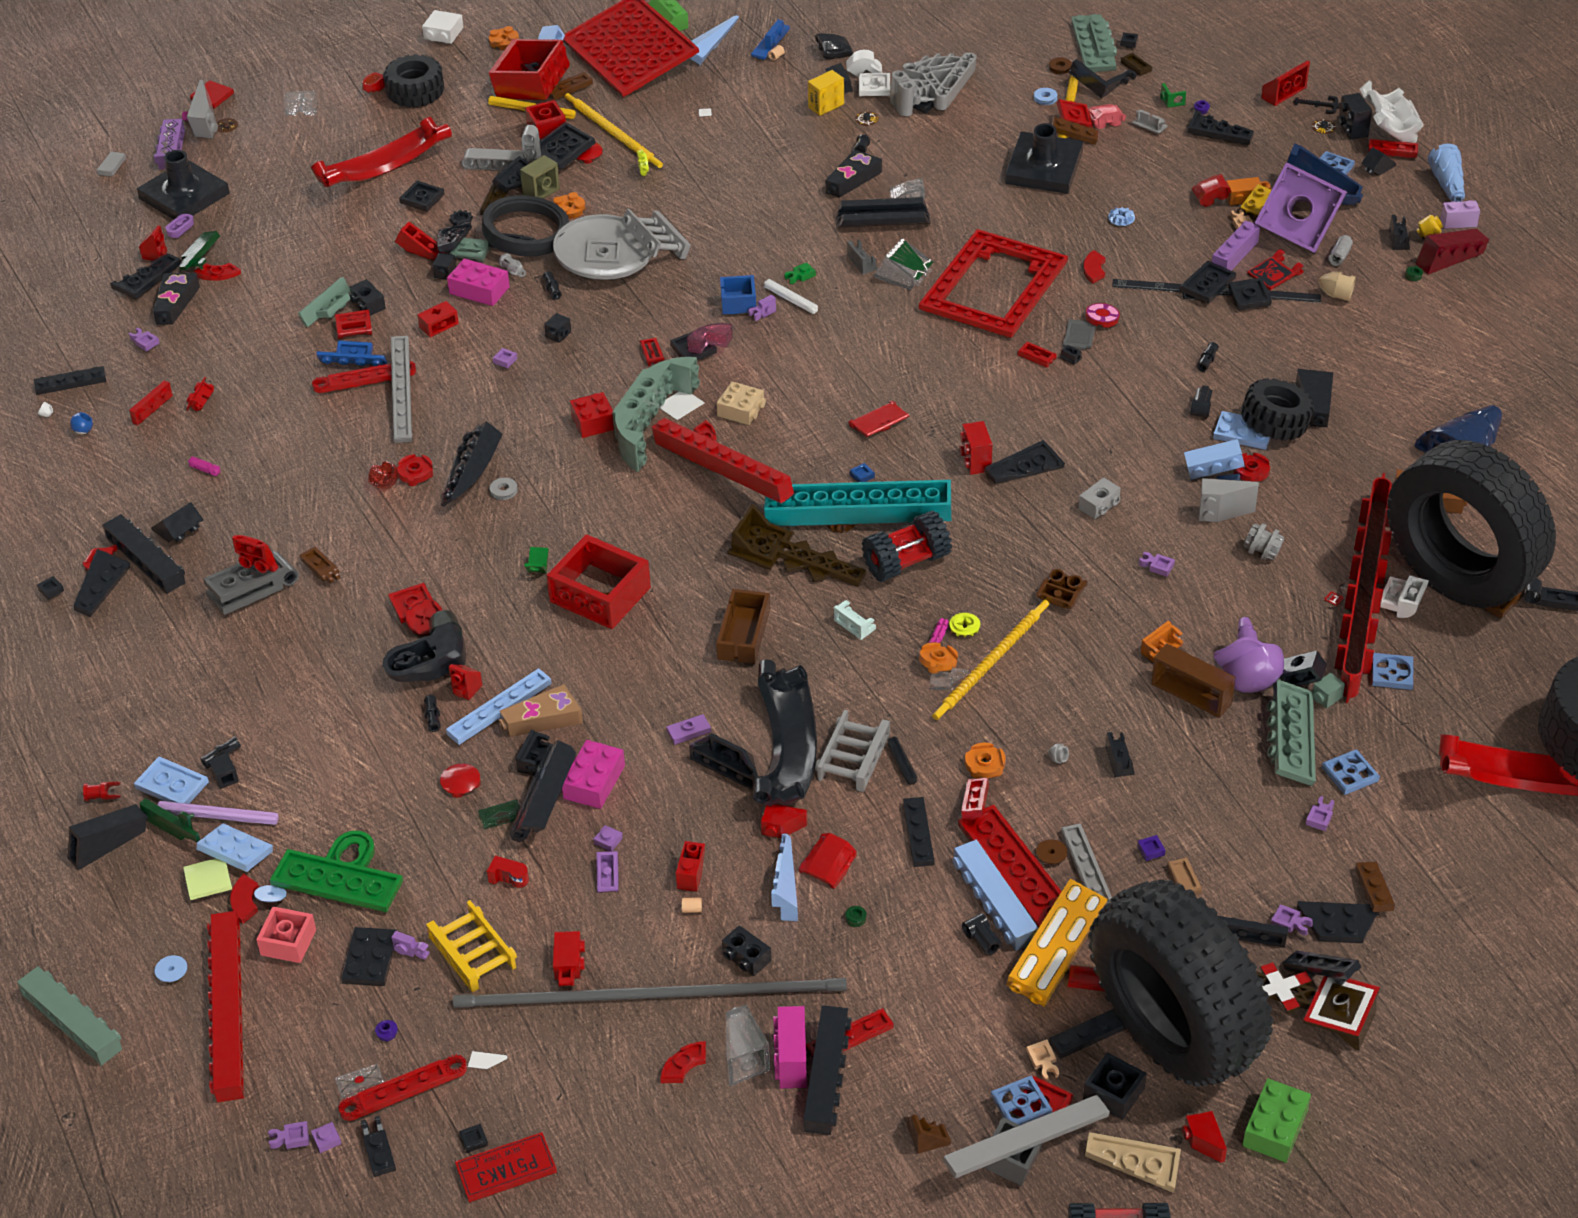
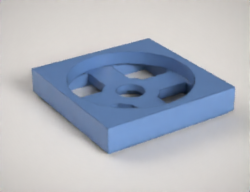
M1325 151L1320 159H1323L1328 164L1336 165L1332 167L1346 175L1355 165L1354 160Z
M1374 653L1372 660V686L1412 690L1413 657ZM1379 662H1388V667L1380 668L1377 667V664ZM1397 663L1406 664L1408 670L1397 668ZM1394 670L1396 674H1390L1389 671ZM1380 675L1385 676L1386 678H1388V680L1382 678ZM1399 677L1406 678L1402 681H1397Z
M1357 749L1322 763V769L1344 795L1376 783L1380 778ZM1339 763L1343 769L1335 772L1333 768ZM1347 769H1353L1355 772L1348 773ZM1366 769L1368 777L1363 779L1359 772ZM1349 777L1354 780V783L1347 785L1342 779Z
M1032 1076L991 1091V1097L1002 1116L1018 1125L1025 1124L1053 1111ZM1020 1089H1028L1032 1092L1026 1094L1021 1092ZM1010 1091L1013 1100L1003 1103V1097ZM1019 1099H1024L1026 1103L1024 1105H1019L1017 1101ZM1040 1100L1041 1109L1033 1112L1030 1103ZM1018 1109L1023 1112L1024 1117L1016 1119L1011 1117L1009 1112Z

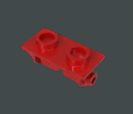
M204 377L201 383L197 382L194 388L195 392L189 394L186 400L188 403L187 411L190 407L195 411L202 410L207 399L214 392V386L205 383L206 377Z

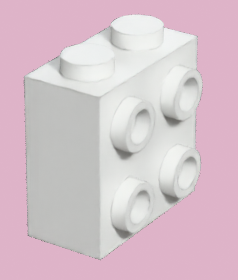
M434 10L422 26L424 39L452 44L463 29L462 15Z

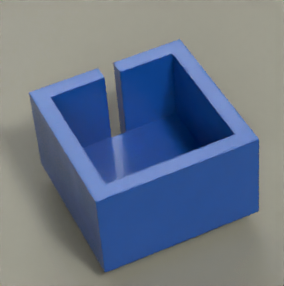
M754 275L720 277L723 314L749 313L750 308L756 307Z

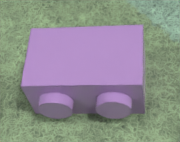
M1476 201L1443 203L1440 219L1444 229L1477 227L1480 209Z

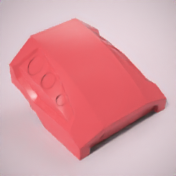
M1106 104L1088 108L1091 121L1094 123V127L1098 129L1105 128L1106 123H1109L1111 126L1121 125V120L1125 121L1126 115L1122 113L1117 105Z

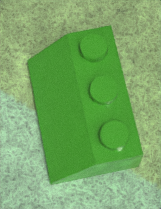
M651 0L648 3L679 31L689 28L688 13L676 0Z

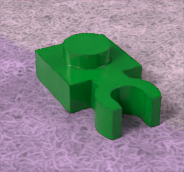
M806 262L794 267L793 271L786 272L784 277L785 280L789 279V284H794L797 280L803 282L815 277L816 270Z

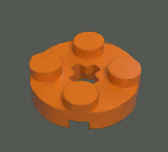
M511 26L497 30L493 29L490 31L489 44L494 49L499 47L500 50H505L512 39H519V34Z
M576 192L553 199V202L566 212L568 219L580 217L586 209L584 199L578 196Z
M938 642L927 643L922 646L919 653V661L928 668L929 672L936 674L939 671L956 669L958 652L953 647L947 645V648H945Z
M983 742L973 745L971 750L966 752L965 766L973 778H992L1002 775L1006 757L1000 747L997 749L994 747V744ZM986 758L989 762H982V759Z

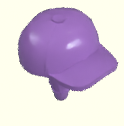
M1242 617L1238 623V640L1214 652V659L1222 667L1223 671L1236 677L1235 690L1242 693H1256L1272 687L1284 670V655L1279 646L1258 641L1257 633L1254 631L1250 619Z

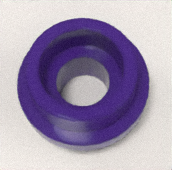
M1200 100L1194 104L1195 111H1200L1201 114H1206L1210 109V104Z
M384 1020L377 1024L375 1032L382 1041H391L395 1038L398 1028L394 1021Z

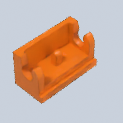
M1167 621L1142 639L1141 654L1154 662V657L1166 643L1176 648H1180L1183 645V641L1175 635L1181 636L1182 632L1172 625L1170 621Z

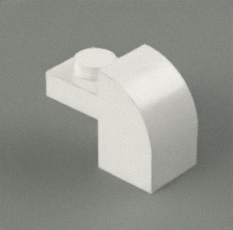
M870 50L856 51L846 61L847 70L858 78L859 74L863 73L866 69L871 73H882V64L877 59H874V52Z

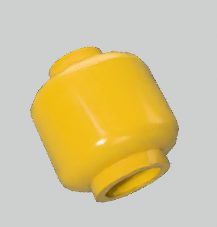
M1429 215L1418 222L1419 228L1417 232L1421 238H1426L1427 235L1440 234L1443 224L1438 216Z

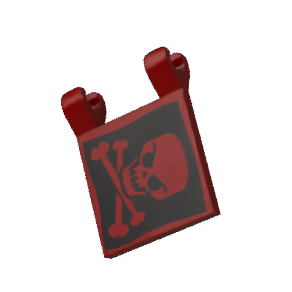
M1279 249L1272 257L1247 271V274L1254 279L1262 277L1266 288L1271 291L1295 275L1303 274L1304 271L1301 268L1304 265L1298 262L1292 269L1281 263L1285 260L1283 256L1285 251Z

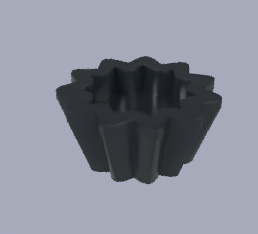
M459 210L458 212L454 211L450 215L449 220L455 226L472 222L473 216L467 210Z

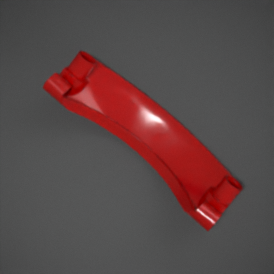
M427 117L420 122L419 128L389 144L361 156L328 166L325 165L324 161H318L311 166V170L324 187H330L340 182H357L372 179L410 162L436 143L452 137V132L447 124L437 126L432 117Z
M1440 735L1438 755L1441 756L1440 768L1445 774L1464 776L1475 781L1514 789L1578 796V780L1575 778L1576 775L1571 776L1550 755L1459 740L1460 737L1455 735Z

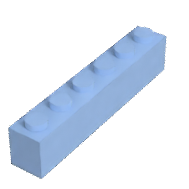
M977 839L954 848V858L952 860L955 868L961 871L965 883L970 884L975 897L981 900L985 912L992 916L996 928L1001 929L1007 944H1011L1015 951L1027 947L1039 928Z

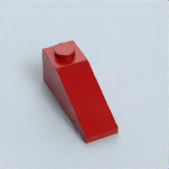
M410 221L399 231L394 241L407 252L434 261L439 253H444L439 252L435 240Z

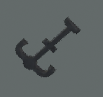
M1330 95L1328 101L1333 100L1335 102L1304 100L1296 97L1294 104L1298 105L1300 103L1315 105V107L1325 106L1333 108V110L1326 109L1325 114H1335L1337 109H1339L1338 98Z

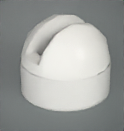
M44 402L38 414L43 417H49L53 413V408L50 404Z

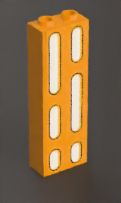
M1069 879L1010 973L1006 986L1013 992L1026 996L1034 1004H1040L1045 1007L1086 941L1089 932H1091V924L1099 916L1098 912L1107 904L1108 899Z

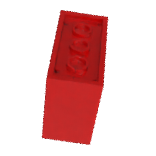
M512 39L489 71L496 97L521 100H547L570 66L566 55V47L563 41L558 39ZM539 63V66L534 67V69H538L537 72L522 71L525 69L524 64Z
M585 534L547 574L550 602L613 629L651 588L649 561L601 541L596 537ZM589 565L622 578L608 595L575 581Z

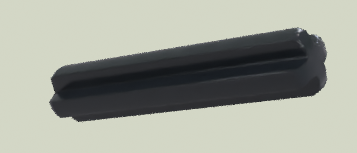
M896 736L889 738L888 746L907 784H915L917 782V775L899 739Z

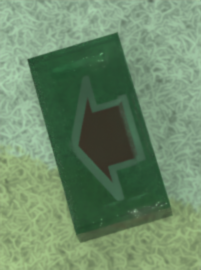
M516 799L478 810L484 830L515 821L520 805Z

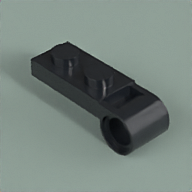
M1537 578L1524 588V600L1528 603L1578 611V592L1542 587V581Z

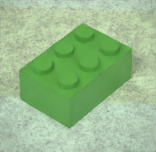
M1267 1078L1245 1130L1243 1147L1287 1163L1308 1112L1311 1094Z

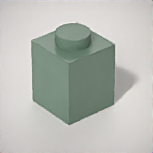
M1329 673L1322 678V681L1314 684L1313 699L1327 709L1343 698L1345 683L1332 673Z

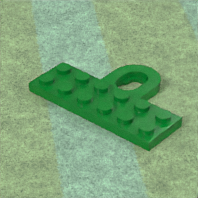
M349 831L343 833L334 841L326 858L287 849L270 882L273 886L388 912L403 883V876L368 868L375 853L372 837L363 831ZM349 845H359V856L356 860L352 862L340 860L344 850Z

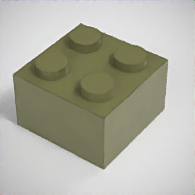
M545 155L520 169L523 195L545 199L560 190L557 162Z

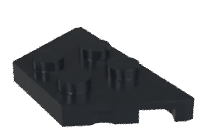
M1297 901V910L1301 911L1305 917L1312 919L1313 925L1310 928L1313 929L1316 938L1324 942L1363 943L1368 931L1373 926L1375 918L1380 913L1373 912L1370 904Z

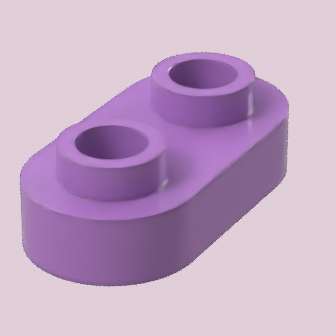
M190 214L178 216L166 226L167 235L172 238L180 237L194 225L193 216Z

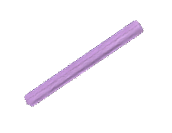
M167 801L158 802V806L174 815L184 811L189 815L193 813L194 817L276 825L279 819L278 813Z

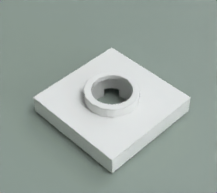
M860 73L859 96H890V73Z

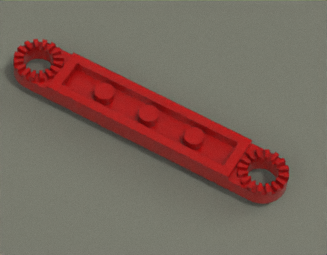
M410 361V376L416 373V365L413 361ZM392 363L331 374L322 378L316 377L312 381V388L317 393H324L392 381Z
M451 1055V1057L449 1056L444 1060L440 1059L361 1091L355 1096L347 1097L338 1106L340 1116L344 1120L352 1121L461 1077L467 1071L466 1059L462 1055ZM454 1063L461 1064V1067L457 1068V1070L450 1068ZM348 1106L356 1107L351 1113L345 1111Z

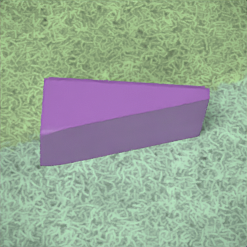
M596 852L597 892L619 891L618 852Z

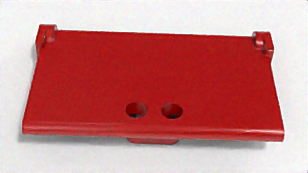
M891 400L880 408L857 419L848 421V424L852 429H856L864 436L869 437L879 431L884 432L890 429L891 425L908 418L909 414Z

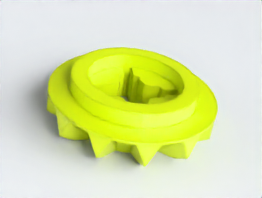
M639 150L637 152V161L640 174L646 176L647 172H649L647 155L643 150Z
M959 613L950 619L949 627L951 632L956 633L957 636L963 635L965 638L967 635L973 637L974 633L979 632L980 620L973 614ZM964 622H966L967 628H963Z

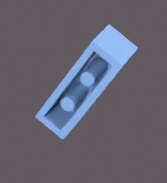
M1238 439L1184 452L1191 480L1245 467Z

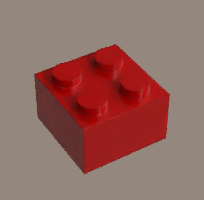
M555 100L525 107L526 122L528 125L537 127L539 139H543L566 122V117Z
M604 392L570 400L571 417L582 438L614 430L613 409Z
M984 421L962 424V432H960L962 445L959 446L960 455L964 456V466L968 468L970 475L985 473V467L992 464L993 449Z

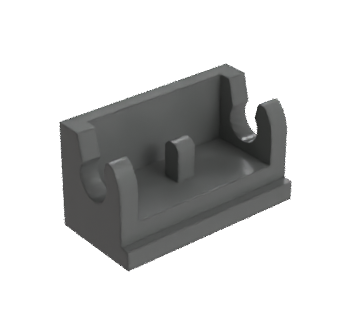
M859 239L857 240L856 247H854L852 241L847 242V257L862 274L878 270L875 257L871 256L870 258L862 249V242Z

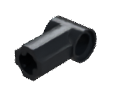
M1202 385V387L1197 389L1195 399L1192 400L1190 415L1209 417L1213 392L1209 386Z
M981 913L962 922V929L966 937L970 940L974 939L985 955L991 956L1001 948V942L990 929L989 922L984 914Z

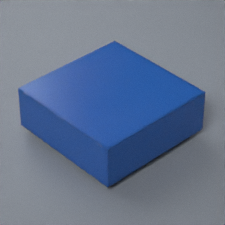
M865 463L849 470V475L857 482H867L875 478V472Z

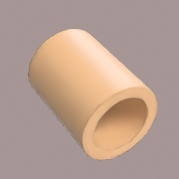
M781 45L774 47L768 52L769 59L772 61L778 59L785 53L784 48Z
M682 898V913L702 912V898Z

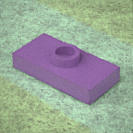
M703 714L666 727L667 733L674 745L711 732V727Z

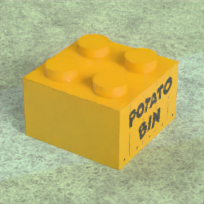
M831 70L808 81V108L819 116L844 105V78L835 71Z

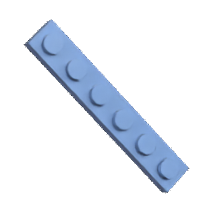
M538 668L446 729L447 735L460 745L501 718L500 710L527 700L551 685V678Z

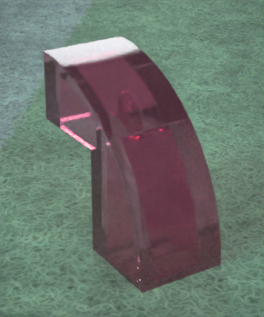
M713 323L696 329L687 338L688 351L701 354L707 344L727 348L733 338L732 324Z

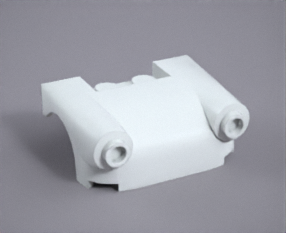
M1370 80L1360 88L1363 97L1375 107L1376 114L1373 117L1377 125L1400 142L1416 143L1417 132L1424 125L1411 100L1408 101L1402 95L1404 92L1399 87L1389 94L1380 95L1374 89L1372 90V82Z

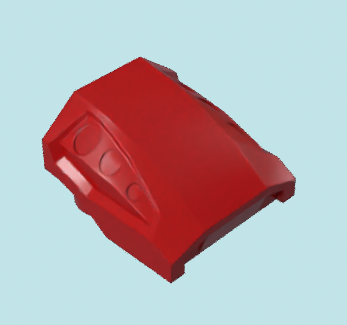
M1222 174L1211 176L1198 182L1191 188L1196 199L1204 207L1211 206L1216 198L1219 200L1226 199L1229 193L1232 192Z
M234 535L232 537L235 553L239 555L238 561L241 566L250 568L254 565L261 573H265L267 570L275 572L278 569L273 553L266 543L245 535Z
M823 833L809 855L801 863L799 872H804L831 885V888L835 889L845 877L850 865L857 856V851L848 841L832 833Z

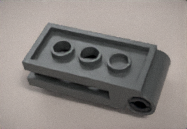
M271 550L278 565V569L275 572L267 570L265 573H261L254 565L250 568H244L238 563L203 578L204 585L208 588L206 590L207 597L225 615L284 589L283 584L286 586L293 585L299 578L298 571L279 552Z

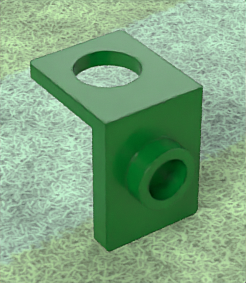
M1162 83L1160 98L1164 101L1167 108L1183 106L1186 102V91L1170 93L1166 84ZM1182 96L1180 102H1174L1175 97Z
M530 547L528 563L524 564L528 572L547 573L549 549Z

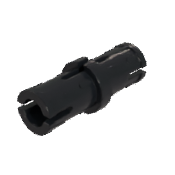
M550 271L545 272L543 279L546 283L547 291L550 292L551 298L554 300L560 299L562 293L559 290L558 281L555 280L553 273Z
M1210 342L1206 350L1202 352L1201 359L1197 364L1198 370L1205 372L1210 363L1214 361L1215 354L1219 349L1217 343Z
M427 695L424 699L426 708L424 715L428 721V730L437 732L441 728L439 721L440 710L437 708L436 697L434 695Z
M232 737V739L221 746H215L213 751L201 757L200 760L205 768H209L208 760L226 753L229 755L236 749H239L241 744L236 737Z

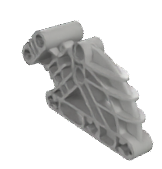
M937 53L931 58L925 55L920 61L905 63L903 71L897 70L892 72L890 103L902 116L912 115L913 106L920 104V102L933 101L936 109H947L975 72L977 56L974 53H965L962 57L954 56V53H950L948 56H941L940 53Z

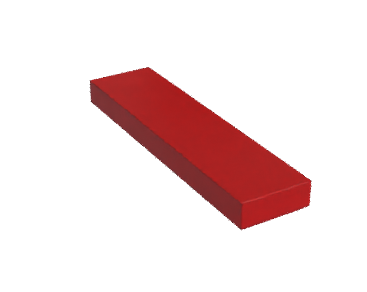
M883 1008L852 1022L851 1031H846V1036H849L848 1049L894 1028V1023ZM816 1040L806 1044V1049L812 1058L814 1057Z

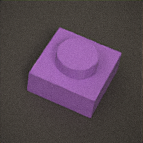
M502 348L493 357V363L509 368L517 360V353Z
M604 825L595 836L594 844L608 851H613L623 838L622 832Z
M333 1122L311 1131L320 1153L341 1144Z

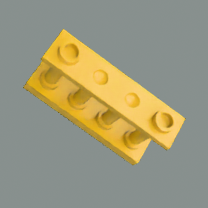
M471 900L467 901L468 914L444 927H438L434 920L427 923L426 927L429 939L473 993L479 989L478 979H480V976L493 968L507 962L512 970L516 969L515 959L517 955L512 947L508 948L487 922L479 906L475 907ZM471 921H474L478 928L454 941H449L447 938V934ZM483 934L489 940L465 955L458 952L459 947ZM493 948L500 953L499 956L476 969L469 966L470 961Z

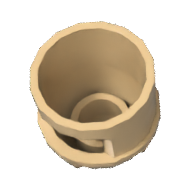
M1331 272L1318 279L1320 288L1328 296L1346 301L1350 300L1356 276L1342 275V272Z

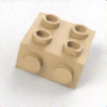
M731 382L717 401V416L750 425L753 419L757 418L760 409L765 406L764 390Z

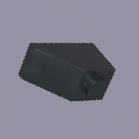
M1374 147L1370 149L1361 163L1366 167L1364 170L1372 175L1374 172L1381 175L1397 165L1392 159Z

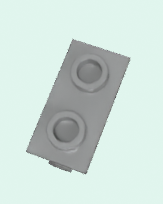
M1142 109L1136 111L1135 116L1137 118L1132 122L1139 127L1158 134L1168 127L1163 118L1152 115L1150 118V113Z

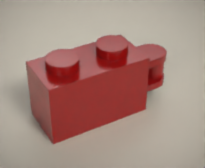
M580 931L554 932L553 971L555 980L559 981V987L575 986V979H581V970H585V958L581 957V953H585V939L581 940Z

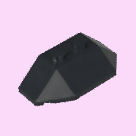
M713 733L690 744V760L753 790V781L758 774L753 755L747 750Z

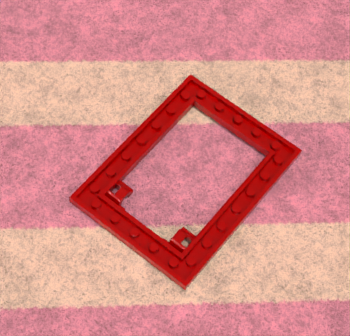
M977 229L920 301L919 309L1012 338L1066 265L1068 256ZM1001 252L1029 261L1031 264L1028 272L1035 274L1004 318L945 300L977 257L989 260L991 254H999Z

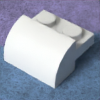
M1409 576L1407 581L1390 577L1383 591L1380 607L1397 611L1396 617L1407 618L1414 615L1427 588L1428 580Z

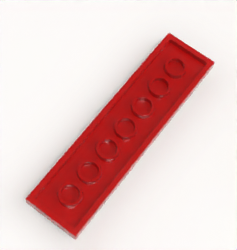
M995 805L985 808L983 817L959 819L958 826L970 841L977 839L1039 928L1062 891Z

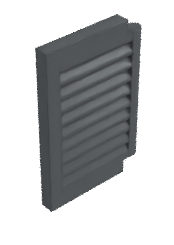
M1069 319L1063 348L1070 345L1078 350L1091 349L1096 326L1088 321Z

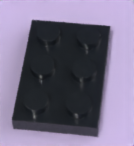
M1207 260L1180 285V291L1209 304L1229 285V282L1236 279V272Z
M355 927L341 978L342 983L385 986L394 952L392 936L397 929Z

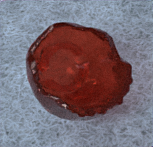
M383 461L381 465H373L368 474V482L380 489L391 488L398 479L396 465Z

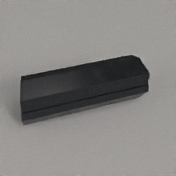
M923 197L841 200L836 215V228L931 224L930 214Z
M557 740L554 744L546 747L509 832L513 841L521 842L527 839L531 829H533L532 832L536 833L545 829L577 754L572 746Z

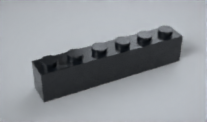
M120 514L102 524L106 538L113 545H117V548L166 594L186 583L184 578L185 571L182 566L177 565L171 556H167L160 546L157 547L150 537H146L140 528H136L129 518L126 519Z
M825 1005L821 1007L804 1114V1132L831 1135L832 1126H837L838 1113H834L835 1107L840 1105L841 1093H837L838 1087L842 1088L844 1074H840V1071L846 1065V1055H843V1051L848 1049L849 1036H846V1031H851L852 1017H848V1008Z

